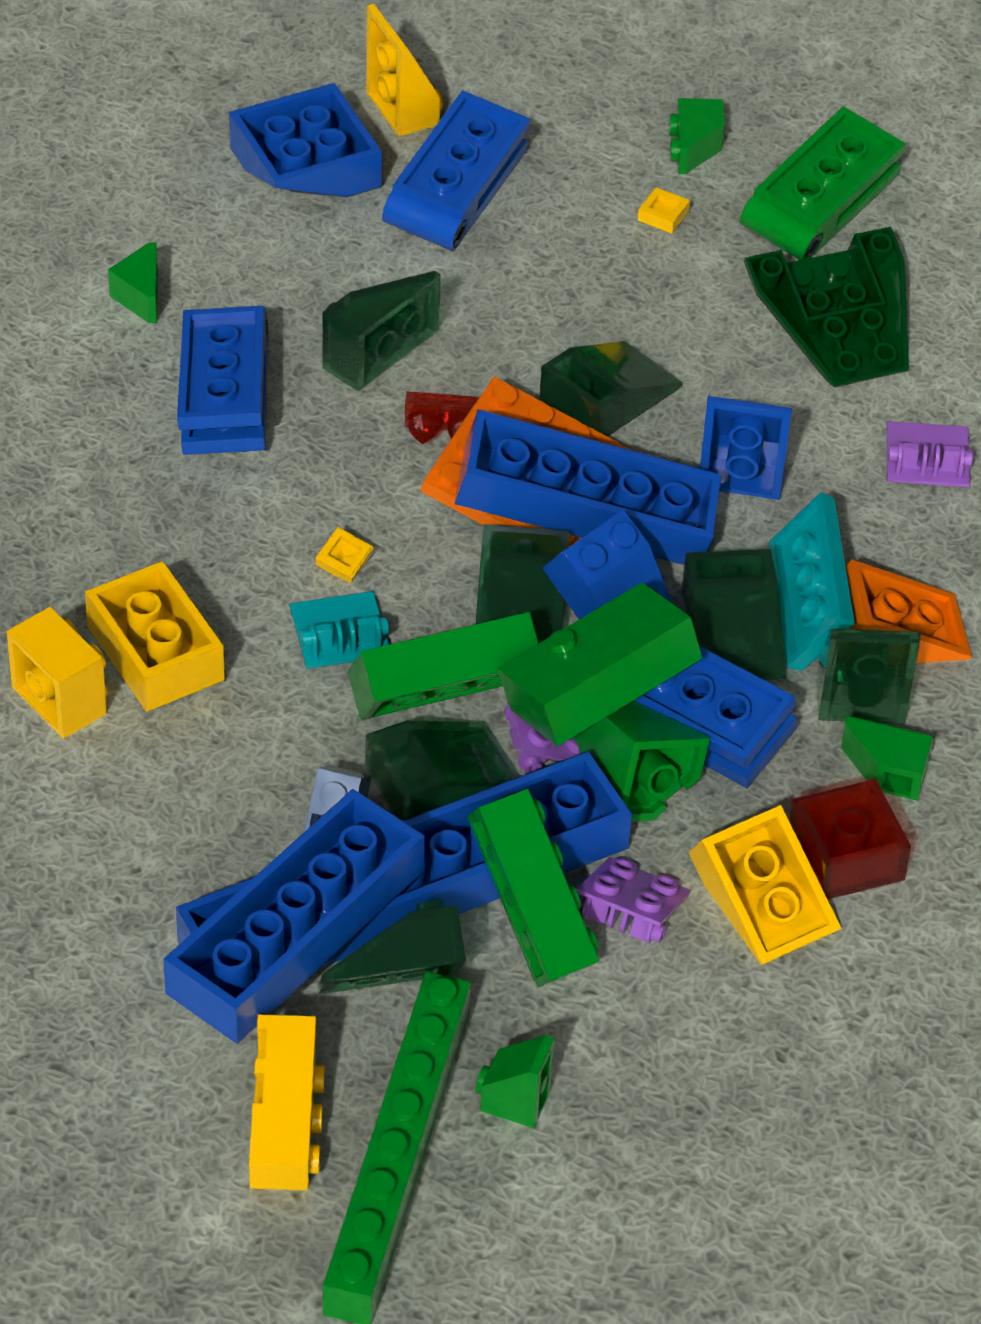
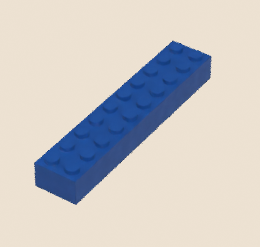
M588 751L403 821L404 823L425 836L423 872L320 968L500 899L467 819V816L478 807L529 789L532 799L536 798L544 810L545 824L543 825L550 842L554 841L560 849L563 858V866L561 867L563 874L629 849L632 813ZM253 878L177 906L178 943L183 942Z

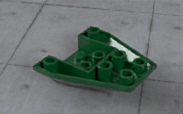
M891 226L855 234L848 250L787 263L782 250L745 257L743 262L757 297L834 388L909 370L905 261Z

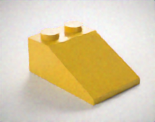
M375 4L367 5L366 93L398 136L436 126L440 121V111L443 109V100L440 92L432 86L409 49Z
M781 805L702 839L688 852L704 886L761 965L842 929Z

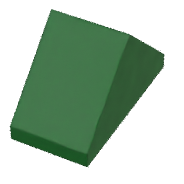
M149 242L108 269L109 296L146 322L157 323V242Z

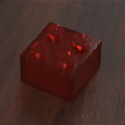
M876 779L792 799L789 822L827 900L905 880L911 845Z

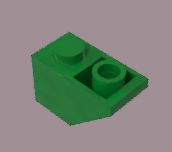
M678 98L676 113L669 114V136H676V138H671L670 161H677L678 174H687L722 151L725 126L723 99Z
M846 716L841 749L874 791L918 801L929 763L933 736L876 723L871 720Z

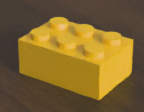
M163 561L85 591L88 629L146 712L224 681L223 644Z

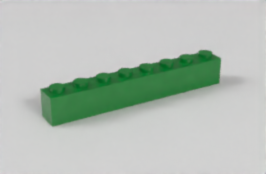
M429 972L424 974L324 1279L323 1316L357 1324H372L470 1013V981Z

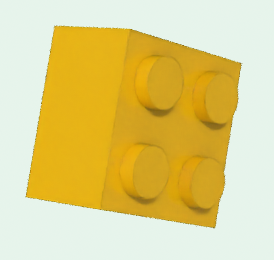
M48 607L7 630L12 688L63 739L107 714L105 697L108 695L104 683L105 658L96 645H89L78 634L76 627L69 619H63L51 607Z

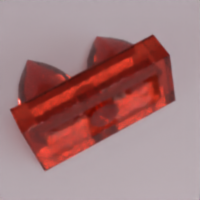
M407 391L405 427L409 429L411 435L421 444L433 439L440 430L448 431L452 439L480 397Z

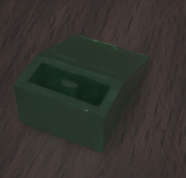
M626 341L568 348L541 366L539 400L608 437L681 388L682 382Z
M484 524L475 624L530 612L538 643L549 638L554 632L562 630L564 598L542 568L568 548L569 530Z
M771 550L686 553L682 593L686 614L691 617L699 646L763 680L786 679L778 585Z

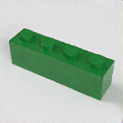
M529 789L478 807L470 813L467 819L536 985L541 987L600 962L597 956L599 946L596 936L589 927L584 925L579 913L581 909L579 895L573 885L567 884L561 869L563 866L562 854L554 841L550 842L543 825L545 824L544 810L536 798L532 799Z

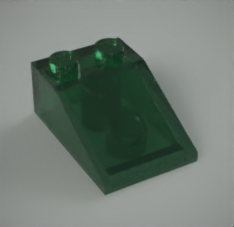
M431 271L351 291L337 302L331 303L322 312V369L356 391H360L439 331L441 274Z
M830 629L820 654L816 678L818 720L845 721L846 716L871 720L876 723L905 724L921 639L920 632Z
M403 721L365 735V767L369 774L372 775L373 781L392 813L401 821L519 778L518 773L485 722Z
M443 900L417 904L416 911L408 913L325 971L316 986L318 995L423 980L425 972L443 976L456 975L466 962L457 905L445 907Z

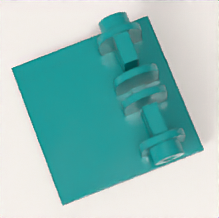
M373 591L289 603L306 669L354 662L361 651L389 645L386 636L389 634L388 621L386 617L381 618Z

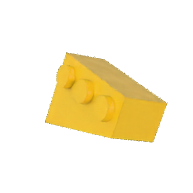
M258 1014V1056L255 1058L254 1075L256 1076L254 1103L252 1104L249 1155L250 1188L308 1190L309 1174H319L320 1144H311L312 1133L322 1132L323 1104H314L315 1093L324 1094L325 1065L316 1064V1016Z

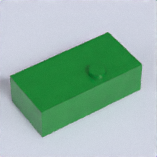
M641 582L566 628L554 632L549 638L498 667L497 670L510 710L558 747L702 659L691 617Z
M530 612L361 651L347 673L361 720H366L503 687L497 668L539 643Z

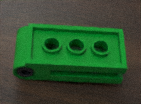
M842 106L755 188L754 195L748 200L741 213L740 224L798 260L811 258L898 176L901 164L897 163L896 160L903 155L906 143Z

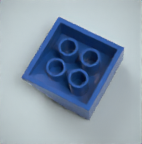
M335 83L229 112L231 150L245 171L274 188L348 197L381 187L382 151Z

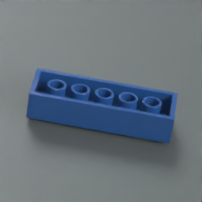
M478 409L466 440L454 504L583 538L624 509L649 543L655 558L699 569L713 539L721 474Z
M352 789L163 959L165 994L238 1044L257 1026L258 1014L269 1015L423 872L425 836Z

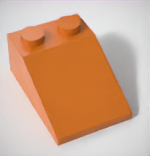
M853 559L846 565L855 624L851 626L846 634L840 636L835 641L838 655L871 666L970 660L972 658L955 594Z

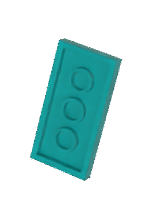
M820 492L769 541L786 665L792 670H804L855 624L835 499L823 492Z

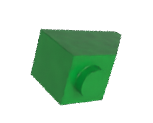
M544 1035L498 1049L491 1066L483 1065L477 1078L475 1092L481 1094L480 1111L535 1128L551 1090L555 1038Z

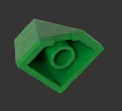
M636 701L630 702L574 736L580 753L589 751L632 813L631 822L651 821L657 818L667 809L663 803L681 787L688 790L701 778L710 741L706 734Z

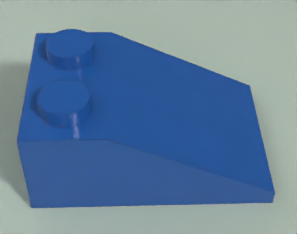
M708 396L700 469L721 474L719 491L780 500L788 453L792 408Z
M624 509L562 551L542 568L578 619H581L641 582L671 602L649 543Z

